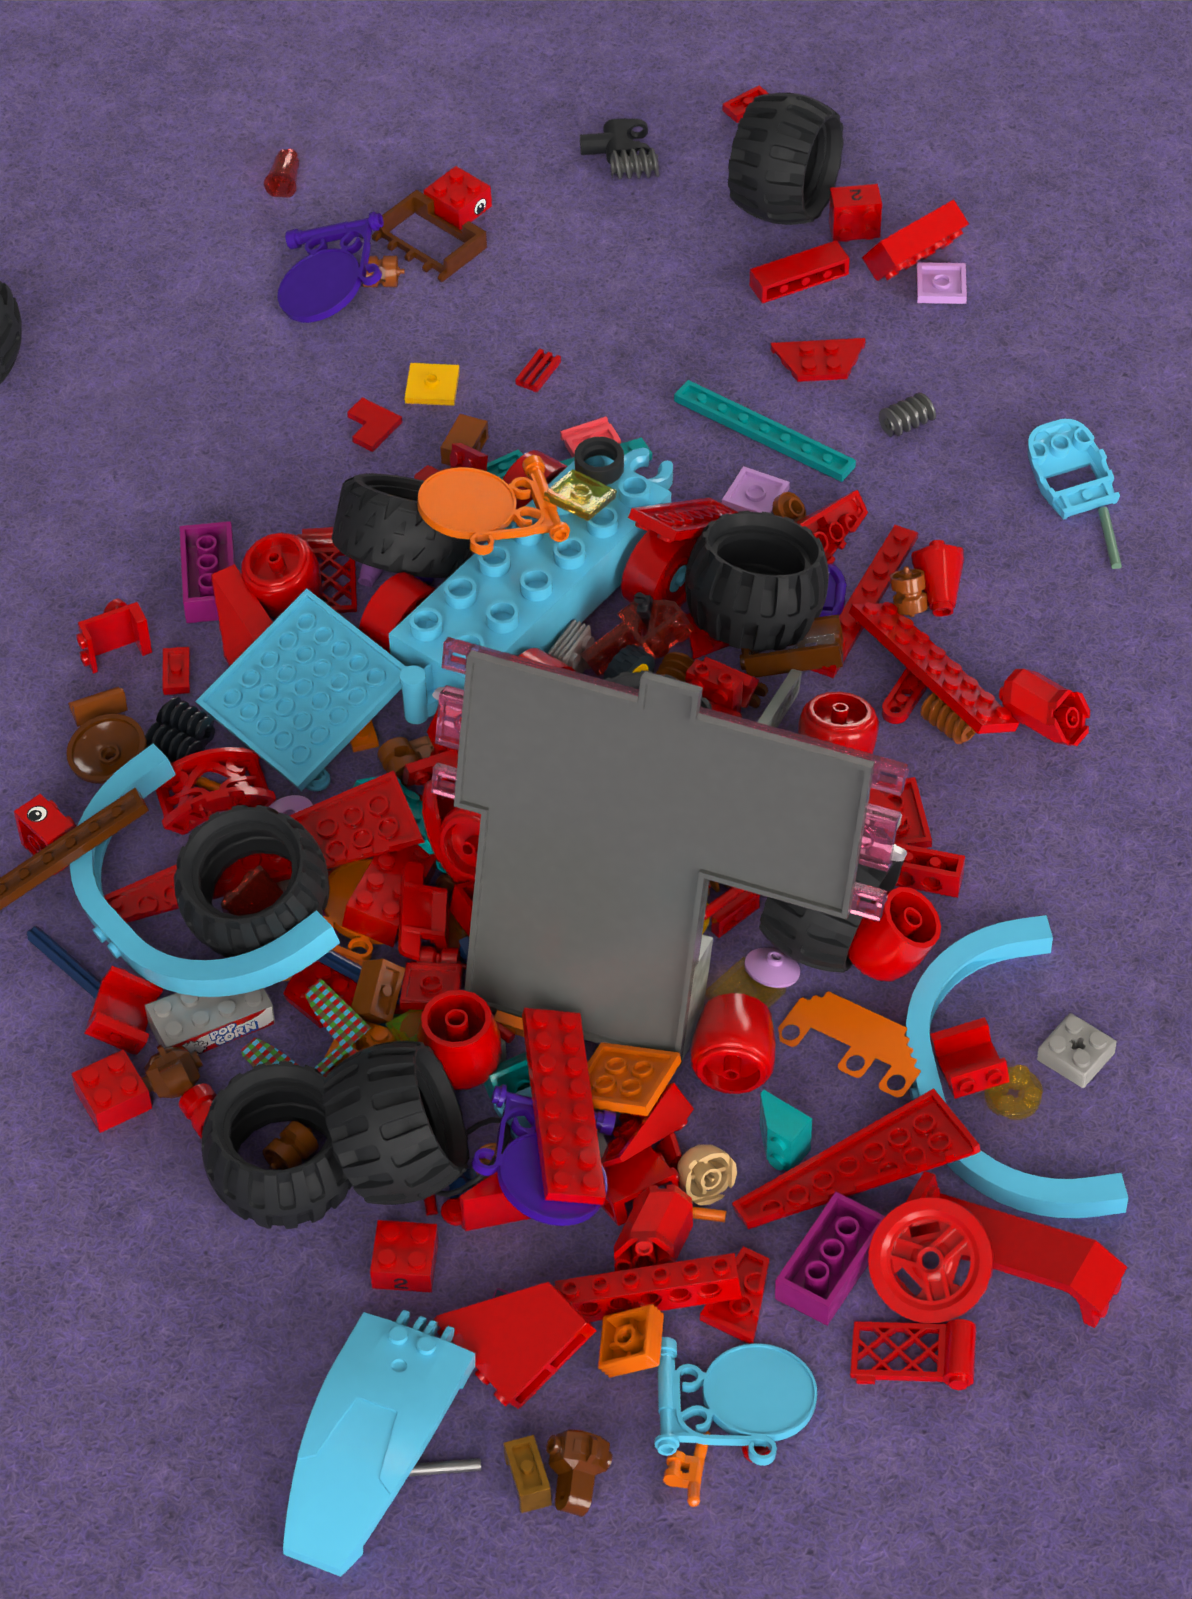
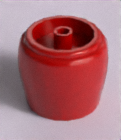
M284 532L269 534L257 540L247 550L241 564L242 579L248 590L257 597L267 614L275 620L306 588L318 598H322V581L317 557L310 545L299 536Z
M840 691L826 692L815 696L804 705L798 723V740L871 760L878 737L879 720L874 708L865 699L852 693Z
M454 807L445 815L440 825V840L438 844L442 856L449 867L463 878L475 881L481 814ZM447 843H449L452 853L458 862L456 865L448 856Z
M898 887L872 898L858 926L847 955L852 964L862 974L872 979L892 982L902 978L921 963L940 938L941 923L939 915L932 903L922 893L912 888Z
M450 990L436 995L426 1004L420 1018L417 1042H423L425 1046H429L433 1050L434 1055L442 1063L454 1090L472 1089L484 1084L489 1079V1075L497 1070L502 1057L500 1031L486 1001L473 992Z
M738 993L718 995L707 1002L697 1023L691 1045V1067L702 1083L713 1090L728 1094L751 1092L766 1083L774 1070L776 1044L772 1015L767 1005L755 997Z

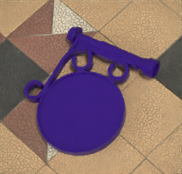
M373 211L369 213V218L351 222L345 221L305 231L298 229L286 231L285 239L287 246L290 249H296L305 244V250L308 253V256L297 262L286 273L278 289V303L290 319L304 323L326 319L339 312L354 298L361 282L369 286L381 279L382 272L377 264H368L371 248L372 230L378 231L380 227H383L382 215ZM355 237H358L352 245L347 246ZM341 240V249H327V242ZM363 245L361 263L359 264L353 253L359 251ZM367 271L368 273L374 272L373 275L366 277Z
M504 1084L501 1087L495 1086L491 1103H495L498 1108H501L504 1103L503 1116L498 1129L496 1151L489 1148L477 1150L472 1160L474 1170L485 1176L498 1172L501 1190L508 1201L517 1210L536 1221L549 1225L568 1226L590 1219L598 1212L601 1205L545 1200L532 1097L506 1091L507 1085ZM608 1110L594 1112L598 1132L611 1135L615 1125L616 1112ZM524 1116L530 1123L531 1128L522 1127L517 1117ZM513 1118L511 1129L519 1137L513 1140L505 1148L503 1154H501L505 1124ZM495 1153L493 1165H484L480 1162L479 1159L481 1158L492 1160ZM602 1166L605 1193H607V1177Z

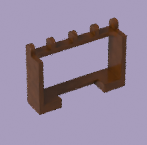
M418 190L412 192L382 215L383 227H380L372 235V240L375 242L381 238L389 242L387 249L390 251L397 247L405 251L406 261L410 262L416 258L423 262L422 271L427 273L433 268L439 272L438 280L440 282L445 281L487 248L485 230L470 221L462 226V230L458 229L435 215L434 200ZM416 213L464 242V244L444 258V265L396 237L390 231Z

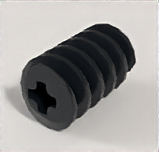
M175 696L161 707L157 714L156 722L176 728L179 732L186 733L188 737L196 738V741L201 740L205 746L214 738V717L211 715L206 716L204 711H198L197 707L190 706L187 701L181 702L180 697Z
M155 722L145 735L146 748L154 744L168 758L170 763L205 750L204 742L201 740L196 741V738L188 737L186 733L179 732L178 729L171 728L167 724L161 726L159 722Z

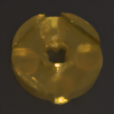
M1024 1065L1007 1067L1010 1082L984 1090L985 1103L998 1116L1000 1114L1011 1120H1021L1030 1117L1041 1104L1042 1085L1039 1079L1029 1071L1028 1067ZM1009 1089L1020 1091L1018 1092V1097L1014 1098L1013 1095H1007Z

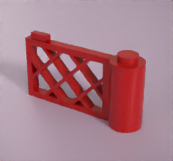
M334 527L302 529V534H297V536L310 545L316 557L324 560L319 565L321 579L325 581L322 584V592L330 585L338 590L331 598L322 593L321 599L337 613L357 612L356 563L351 558L343 566L334 561L339 556H345L332 542L331 538ZM329 565L337 569L331 577L322 572ZM342 574L351 579L344 587L335 582ZM345 595L351 599V605L340 606L336 601Z
M954 1319L947 1324L854 1321L850 1376L851 1378H856L857 1384H875V1380L944 1382L954 1390H964L974 1382L976 1325L966 1319ZM860 1331H872L879 1338L867 1346L860 1339ZM895 1333H904L909 1337L899 1347L889 1338ZM926 1333L939 1334V1340L929 1348L920 1340ZM882 1343H885L893 1352L882 1360L873 1350ZM915 1343L924 1352L912 1361L904 1351ZM866 1355H869L877 1363L870 1370L858 1369V1361ZM898 1356L908 1364L901 1371L892 1370L888 1366ZM930 1357L937 1364V1372L923 1371L918 1365Z

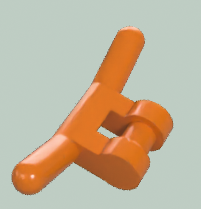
M709 1431L704 1433L706 1435H711ZM696 1443L693 1456L685 1455L679 1450H676L672 1455H667L666 1464L669 1467L665 1470L663 1478L664 1483L668 1486L688 1488L687 1502L691 1507H696L700 1503V1486L708 1445ZM681 1469L689 1470V1473H683Z

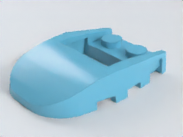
M1059 419L1040 425L1031 432L1028 440V458L1040 492L1063 520L1069 516L1111 503L1116 504L1120 498L1119 492H1114L1112 486L1114 476L1112 470L1108 468L1107 456L1104 450L1097 447L1094 442L1095 437L1090 430L1081 422L1073 419ZM1089 465L1097 478L1096 480L1057 492L1050 488L1046 480L1047 478Z

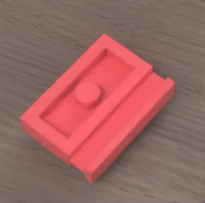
M607 416L560 431L561 440H564L565 446L572 458L575 457L577 446L584 440L592 437H607L621 444V439L612 424H609Z

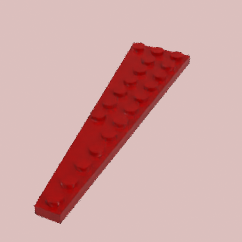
M394 770L289 815L302 824L316 840L324 855L327 869L425 843ZM256 853L238 859L221 875L215 885L213 899L288 880L292 875V862L276 854ZM173 865L104 895L105 900L126 923L179 909L174 889V875L177 866Z

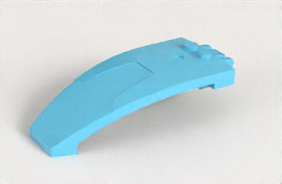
M403 1310L396 1322L363 1312L321 1387L303 1435L290 1491L284 1532L283 1555L340 1577L363 1555L364 1544L403 1486L440 1425L459 1389H463L475 1367V1353L450 1343L454 1336V1328L446 1327L442 1336L437 1338L434 1336L438 1328V1322L431 1320L428 1326H426L427 1318L420 1316L412 1328L407 1327L410 1320L409 1311Z

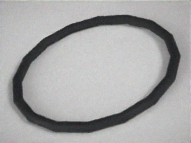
M490 1117L475 1123L466 1129L467 1136L482 1126L491 1123H501L502 1118ZM508 1122L505 1124L501 1154H503L510 1140V1125ZM495 1156L488 1164L489 1166L494 1164ZM478 1174L463 1186L450 1191L441 1190L436 1195L451 1197L463 1193L477 1184L485 1175Z

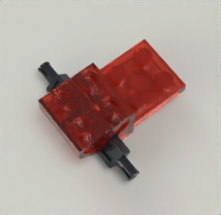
M638 592L634 595V601L617 613L623 622L583 651L581 656L595 674L600 676L604 675L613 657L627 645L642 646L654 659L662 658L677 642H683L689 638L695 628L675 601L653 600L650 595Z

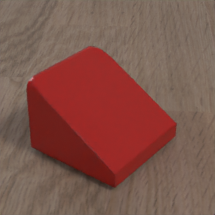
M672 1132L659 1143L654 1151L656 1153L660 1152L670 1168L674 1167L677 1169L682 1153L676 1135Z

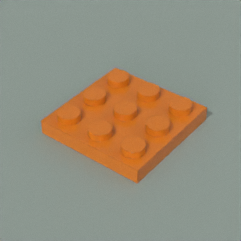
M601 1042L587 1063L594 1109L648 1116L682 1062L680 1053Z

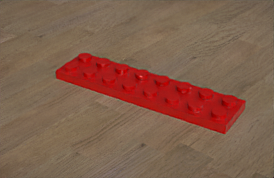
M709 497L632 508L628 518L636 522V527L645 531H650L651 529L658 533L657 537L659 539L672 543L673 541H682L683 539L692 540V538H698L711 521H716L721 515L727 513L734 514L738 513V511Z
M890 602L852 604L849 614L977 734L1016 731L1020 722L1012 716L1011 711L1002 707L991 693L986 692L979 686L978 681L966 674L960 664L952 661L942 648L936 646L930 640L927 634L915 627L911 619L900 615L897 612L898 608L896 605Z
M524 1008L522 1022L545 1200L603 1205L606 1193L581 1014Z

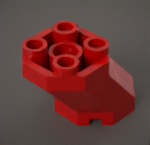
M1015 669L1004 681V686L999 690V698L1002 701L1003 707L1011 711L1012 716L1020 722L1019 724L1028 726L1054 743L1078 746L1089 733V726H1085V719L1090 718V709L1083 694L1072 692V690L1062 687L1039 672Z
M658 1185L648 1186L633 1200V1209L614 1245L615 1271L676 1262L693 1227L692 1198L676 1185H666V1188L658 1189Z

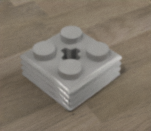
M576 619L573 620L548 651V654L572 667L576 671L578 680H581L585 669H590L595 662V655L592 654L594 637L591 636L590 625L586 626L585 623L581 624L580 621L576 622Z
M1069 1013L1038 1047L1037 1060L1081 1088H1084L1115 1054L1117 1041L1074 1014Z

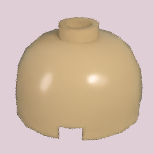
M710 1144L697 1145L690 1148L682 1155L676 1169L680 1176V1183L678 1184L680 1189L688 1194L692 1201L698 1205H711L722 1199L724 1195L720 1193L724 1192L728 1186L732 1188L737 1176L734 1160L724 1150Z

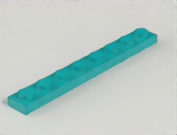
M687 380L674 394V402L840 482L856 467L855 459L690 380Z

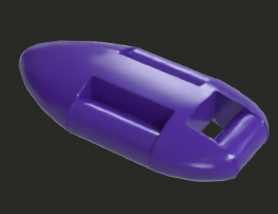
M828 564V591L819 617L840 615L844 609L847 584L841 570L834 564Z

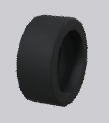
M592 437L584 440L577 446L574 457L575 472L583 482L593 486H604L614 483L623 474L624 451L615 440L607 437ZM593 456H607L614 460L610 465L603 467H594L584 461Z

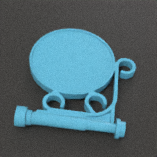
M662 1337L660 1364L658 1365V1411L660 1414L661 1435H658L654 1440L655 1448L660 1454H674L679 1447V1442L703 1445L749 1446L748 1456L753 1463L761 1466L769 1465L776 1457L777 1447L775 1441L786 1439L798 1433L812 1418L817 1401L816 1381L808 1366L793 1353L768 1344H745L731 1348L719 1355L711 1363L706 1373L692 1364H684L675 1370L674 1359L677 1356V1342L670 1337ZM690 1374L695 1376L696 1381L683 1382L682 1391L691 1393L703 1386V1402L705 1407L699 1405L691 1406L681 1412L680 1378L683 1375ZM693 1416H701L706 1421L702 1424H697L695 1431L684 1422ZM714 1421L721 1429L731 1435H706L704 1433L710 1429L711 1423ZM754 1446H767L771 1452L767 1455H759L754 1451Z

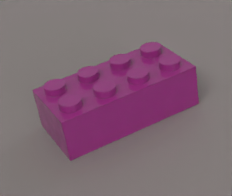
M231 521L179 526L183 605L186 623L217 621L219 617L215 605L211 574L235 564Z
M835 1192L776 1278L775 1299L828 1326L869 1265V1248L873 1234L886 1216Z

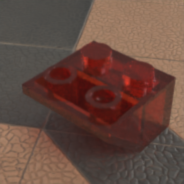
M258 865L253 871L245 874L241 884L234 891L230 890L223 897L221 903L223 913L237 916L258 913L274 904L284 892L265 869Z

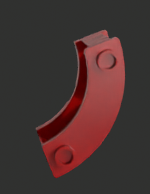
M223 747L193 753L171 763L176 775L155 790L164 818L161 820L163 827L184 835L196 826L209 820L208 817L216 812L231 810L232 806L246 805L256 808L257 805L269 807L276 800L274 791L268 789L258 760L260 758L259 755L253 750L244 747ZM206 772L218 773L228 778L220 785L218 790L211 792L204 788L194 787L198 779ZM169 790H173L175 795L170 797Z

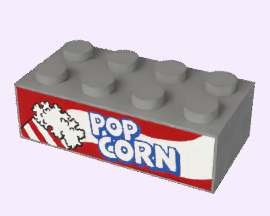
M264 988L248 993L220 997H201L174 993L145 1005L148 1024L158 1044H162L163 1048L170 1046L186 1047L190 1053L196 1050L197 1054H201L275 1024L273 1004Z

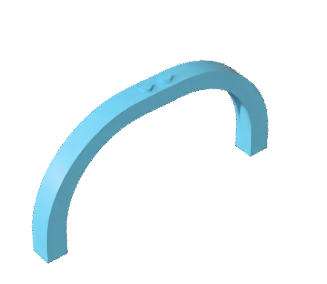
M154 744L132 758L117 770L94 795L78 825L132 789L136 788L144 799L174 777L176 773L168 758ZM111 837L70 864L71 880L75 894L95 927L92 930L96 937L102 943L104 941L109 943L107 947L116 959L121 956L140 976L169 991L201 997L232 996L269 987L295 975L340 944L332 925L316 910L278 939L245 954L217 960H190L171 956L156 950L144 942L105 900L101 883L103 858Z
M1047 915L1000 922L968 934L944 950L923 973L913 991L906 1020L907 1031L905 1036L910 1038L907 1046L913 1048L910 1056L917 1059L914 1067L921 1070V1073L912 1084L913 1088H910L911 1101L934 1088L946 1103L930 1041V1026L934 1014L944 997L961 980L985 966L1007 959L1051 953L1053 936ZM983 1151L947 1164L955 1174L983 1195L1020 1211L1056 1218H1087L1126 1213L1128 1194L1121 1173L1077 1179L1039 1177L1010 1168L991 1158Z

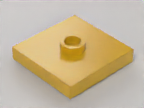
M410 363L405 403L454 406L460 372L459 365Z

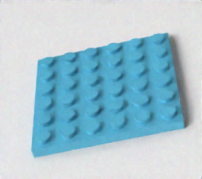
M306 588L195 702L302 792L402 689L399 675L405 665Z

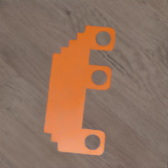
M829 991L823 997L814 995L811 1000L800 998L778 1027L780 1042L790 1047L797 1046L810 1028L851 1046L839 1062L838 1069L852 1077H862L875 1059L891 1065L879 1082V1089L894 1097L904 1096L921 1073V1070L914 1067L917 1059L910 1056L913 1048L907 1046L910 1038L904 1036L907 1031L906 1027ZM788 1025H796L800 1029V1034L793 1040H786L782 1036V1030ZM854 1055L863 1057L865 1061L864 1066L857 1071H851L846 1066L847 1060ZM893 1075H901L905 1078L906 1083L902 1089L894 1091L888 1088V1079Z

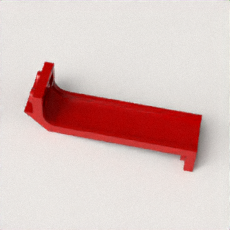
M923 1172L906 1202L931 1197L949 1200L966 1208L981 1222L989 1236L994 1257L992 1269L1067 1292L1079 1303L1083 1323L1093 1328L1096 1327L1100 1318L1106 1316L1110 1300L1113 1295H1117L1120 1291L1121 1278L1127 1266L1098 1241L942 1194L938 1188L935 1174ZM939 1221L910 1228L912 1237L941 1231ZM962 1254L961 1259L971 1262L970 1256Z

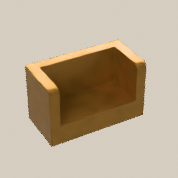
M534 1435L504 1442L506 1465H509L519 1496L521 1513L551 1506V1488Z

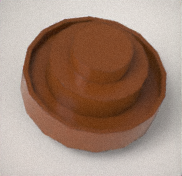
M783 492L774 499L772 504L774 515L783 518L788 517L795 522L806 517L804 504L794 493Z

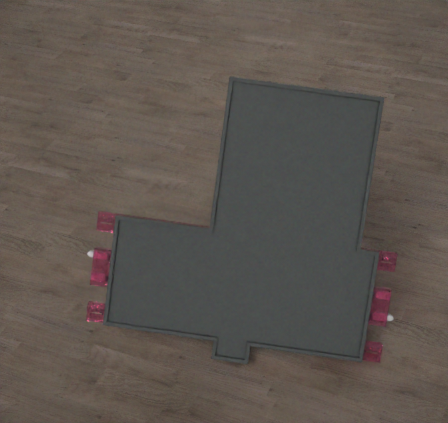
M451 637L444 641L442 668L465 674L464 690L446 685L445 687L437 688L432 694L439 701L435 743L457 749L459 752L457 768L438 762L433 767L431 793L454 799L455 807L481 814L465 991L473 992L483 998L492 1012L496 1013L499 1010L521 1018L524 1008L580 1013L585 1040L598 1044L603 1042L679 1052L682 1061L692 1045L693 1035L705 1002L713 937L703 935L702 932L710 880L846 920L851 913L880 921L888 895L886 890L855 882L858 864L888 872L893 861H903L905 859L907 851L894 844L896 831L901 823V812L868 803L870 789L873 788L901 796L905 780L909 774L908 764L777 728L799 693L802 671L791 669L758 722L700 707L703 687L653 673L644 672L640 679L639 689H635ZM453 652H454V653H458V654H461V655H465V656H466V659H465V658L458 657V656H454V655H452V654H453ZM881 772L897 775V778L882 775ZM442 777L455 780V783L444 781ZM863 897L876 901V904L862 901L860 898Z

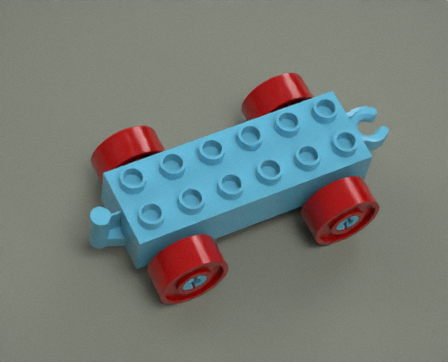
M647 448L635 449L624 455V472L618 480L604 486H593L578 478L575 472V460L569 466H566L541 451H529L509 468L502 480L509 485L515 478H529L522 467L523 461L532 455L540 456L545 465L544 476L557 506L560 520L567 523L570 528L569 536L565 541L556 542L551 539L549 533L494 540V549L491 553L487 555L474 553L437 589L406 572L395 574L386 580L367 604L360 621L359 630L405 665L400 671L399 678L402 685L404 717L406 721L411 724H421L428 717L435 715L441 703L432 696L437 688L449 687L464 691L467 655L471 650L577 679L576 671L572 667L548 654V651L573 620L576 619V622L580 621L582 623L620 585L622 596L628 602L637 606V603L634 601V595L641 592L644 595H650L654 601L661 603L662 611L666 618L672 616L687 601L685 593L686 567L692 548L698 538H692V540L683 539L682 541L669 543L657 537L658 533L651 529L650 531H645L636 527V522L628 518L632 508L672 503L671 492L669 491L673 483V463L671 461H663L659 466L657 475L647 479L635 471L638 468L649 466V450ZM593 456L584 462L594 467H603L610 465L614 460L606 456ZM517 487L520 490H527L526 487ZM531 494L530 498L526 500L516 498V509L524 506L536 508ZM522 516L524 519H531L532 525L538 521V519L530 516ZM512 521L506 529L521 527H519L514 521Z

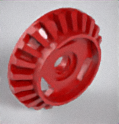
M931 1197L914 1199L901 1204L888 1213L874 1232L868 1256L871 1280L881 1299L899 1315L921 1323L946 1322L964 1315L985 1294L993 1273L994 1257L990 1244L991 1241L981 1222L969 1210L957 1203ZM939 1221L941 1231L912 1237L910 1228ZM929 1251H933L939 1256V1264L934 1269H928L923 1264V1257ZM962 1254L970 1256L971 1263L966 1280L960 1286L954 1284ZM902 1268L922 1288V1291L917 1296L898 1277L897 1272Z

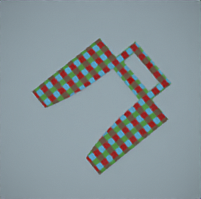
M320 978L305 992V996L322 1025L340 1044L315 1067L323 1075L346 1053L349 1056L357 1053L352 1045L371 1027ZM256 1037L241 1049L242 1056L252 1066L263 1063L265 1065L279 1064L280 1061H290L294 1065H298L287 1055Z

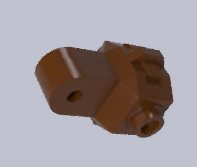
M161 1044L157 1046L159 1052L152 1055L144 1067L146 1076L142 1077V1080L149 1093L154 1091L159 1098L182 1097L187 1090L196 1085L201 1077L198 1068L202 1067L203 1064L196 1050L190 1053L186 1047L170 1046L163 1048Z
M568 1429L550 1436L547 1441L546 1451L549 1453L548 1465L558 1475L555 1493V1507L557 1510L580 1517L588 1512L592 1502L595 1475L607 1471L612 1462V1453L609 1451L610 1443L608 1440L596 1434Z

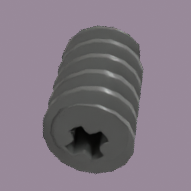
M652 147L649 148L648 155H646L644 148H640L638 155L635 149H631L629 156L623 149L619 157L616 150H612L610 156L612 180L614 173L617 174L619 180H622L623 173H626L628 179H631L633 172L636 173L637 178H641L642 171H645L647 178H650L652 171L655 172L656 177H659L658 154L655 153Z
M919 392L914 394L913 397H907L905 400L898 401L897 404L881 409L878 417L882 429L889 437H892L893 432L897 436H901L903 430L909 432L911 426L918 428L919 422L924 425L927 424L928 419L930 421L935 420L936 412L931 400L925 394Z

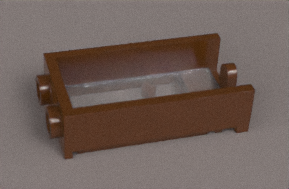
M839 614L814 618L813 624L806 636L796 645L791 644L786 646L785 649L753 651L749 648H741V669L746 670L748 675L755 676L756 678L789 673L791 669L806 671L820 669L822 666L827 668L830 665H836V668L843 667V632Z

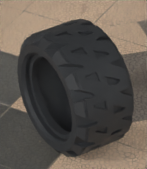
M365 473L349 478L343 483L331 539L345 556L362 564L394 573L406 572L413 576L426 578H448L472 556L470 539H459L444 535L434 530L422 519L418 511L417 501L418 492L424 482L423 480L389 474Z

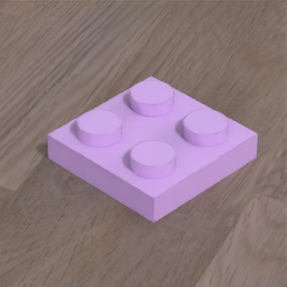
M917 263V303L966 304V263Z
M743 466L723 497L722 504L738 512L762 513L763 511L773 515L772 504L774 499L783 492H788L790 482Z

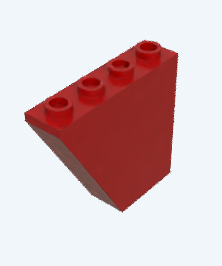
M549 1282L437 1315L433 1319L438 1322L440 1329L437 1333L442 1336L446 1327L454 1328V1336L450 1343L454 1342L455 1345L475 1353V1367L477 1368L474 1372L475 1375L485 1385L488 1386L491 1383L495 1387L496 1391L493 1394L504 1406L510 1403L517 1409L522 1407L597 1331L561 1291Z

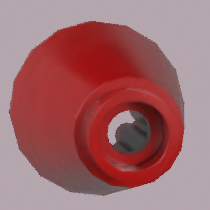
M933 540L929 543V546L912 552V565L914 569L924 571L925 588L923 592L927 595L928 605L933 615L937 617L949 616L953 613L956 605L964 563V551L961 547L945 544L943 540Z

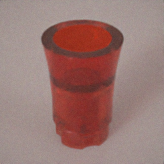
M281 149L274 158L270 172L264 180L265 190L273 197L290 198L296 192L299 159L298 153L295 150Z

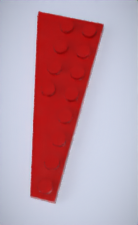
M933 1088L732 1202V1206L747 1229H751L827 1204L835 1192L848 1197L981 1152V1149L976 1139Z

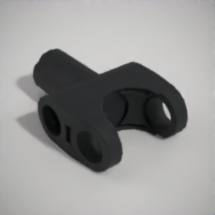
M612 119L604 124V133L580 134L581 155L606 153L609 164L612 150H616L619 157L623 149L629 156L631 149H635V152H637L640 148H644L646 155H648L650 148L646 143L634 141V139L644 138L648 134L647 124L641 119ZM637 126L643 128V130L640 132L632 131V129Z

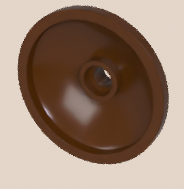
M122 714L97 716L81 725L72 735L67 746V761L73 773L80 779L89 783L104 784L117 770L146 749V737L141 726L128 716Z

